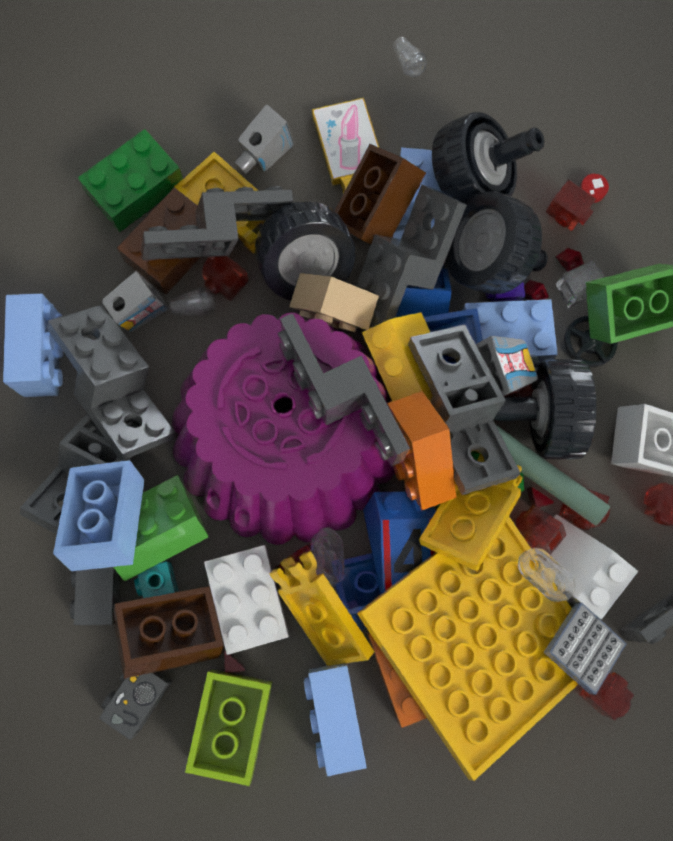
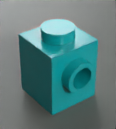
M167 561L138 574V578L134 579L139 597L149 598L179 592L172 563Z

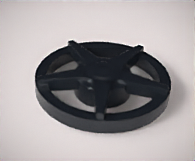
M583 316L574 320L568 326L564 336L565 348L573 360L584 361L589 367H599L609 362L617 351L618 342L611 344L610 353L605 357L601 349L604 342L590 338V328L585 332L574 328L579 323L589 322V317ZM571 333L579 338L580 349L577 353L571 345ZM584 352L595 353L600 361H587L581 358L580 355Z

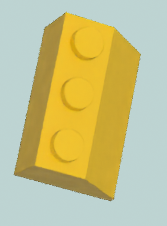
M421 312L389 319L362 332L392 402L421 391L424 392L429 401L433 396L408 346L411 337L430 333Z

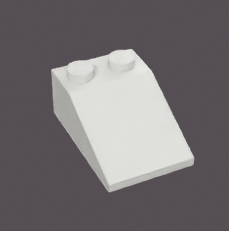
M647 404L618 407L611 464L632 470L673 477V413Z
M557 514L530 546L565 599L572 605L582 602L600 620H602L638 573L633 566L613 550Z

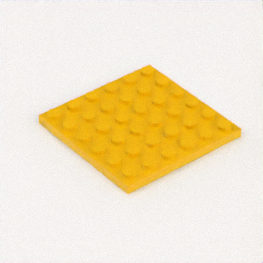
M510 517L507 518L478 571L435 552L357 613L468 780L475 781L578 685L544 653L572 608Z

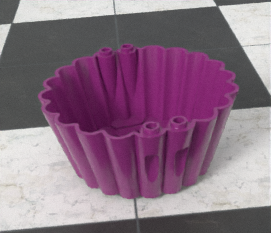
M286 313L278 320L272 315L262 314L253 320L251 326L246 323L236 324L230 328L224 339L212 342L199 358L198 364L182 383L180 389L182 400L172 416V426L175 432L179 434L173 446V456L178 464L186 467L183 482L189 493L204 497L203 508L206 514L214 520L223 521L229 519L230 527L239 536L252 537L261 533L268 543L274 545L285 544L294 535L306 543L315 542L324 536L327 527L340 531L349 528L355 521L356 511L363 510L373 493L380 492L379 484L386 483L395 474L393 466L391 467L388 459L383 461L380 458L374 444L378 440L373 430L367 431L359 416L362 409L328 425H325L322 417L319 419L315 418L308 403L310 401L309 391L307 388L301 390L293 373L295 372L293 360L287 361L279 346L281 342L277 333L281 331L280 319L292 313ZM293 313L323 373L362 356L385 402H392L375 361L369 357L367 349L363 344L347 334L339 332L322 319L315 318L306 321L299 314ZM285 397L290 399L293 403L292 410L287 413H277L274 409V404L279 398Z

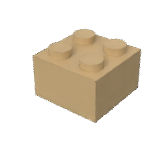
M300 273L290 307L299 310V315L305 319H322L333 328L338 330L340 328L355 333L356 328L369 329L379 296L331 276Z

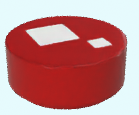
M595 173L587 175L579 187L581 197L590 203L600 202L609 190L606 178Z

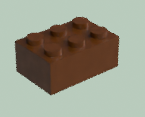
M369 144L335 212L342 218L350 234L370 245L375 234L392 238L416 191L420 187L426 172L398 155Z
M175 187L117 247L124 262L165 295L201 258L142 260L141 244L144 231H149V228L157 226L166 227L167 230H180V227L186 225L197 226L195 212L198 205Z
M210 586L114 604L113 619L124 679L217 659L221 654L224 645Z

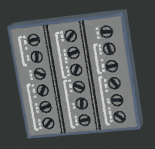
M580 602L575 603L544 653L586 692L596 695L626 643Z

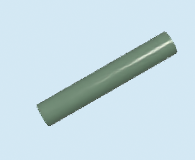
M496 425L516 465L522 467V474L593 525L599 524L610 509V505Z

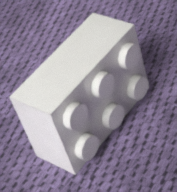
M265 545L204 562L227 655L290 636L279 593L277 592L276 582L269 575L272 571V566Z

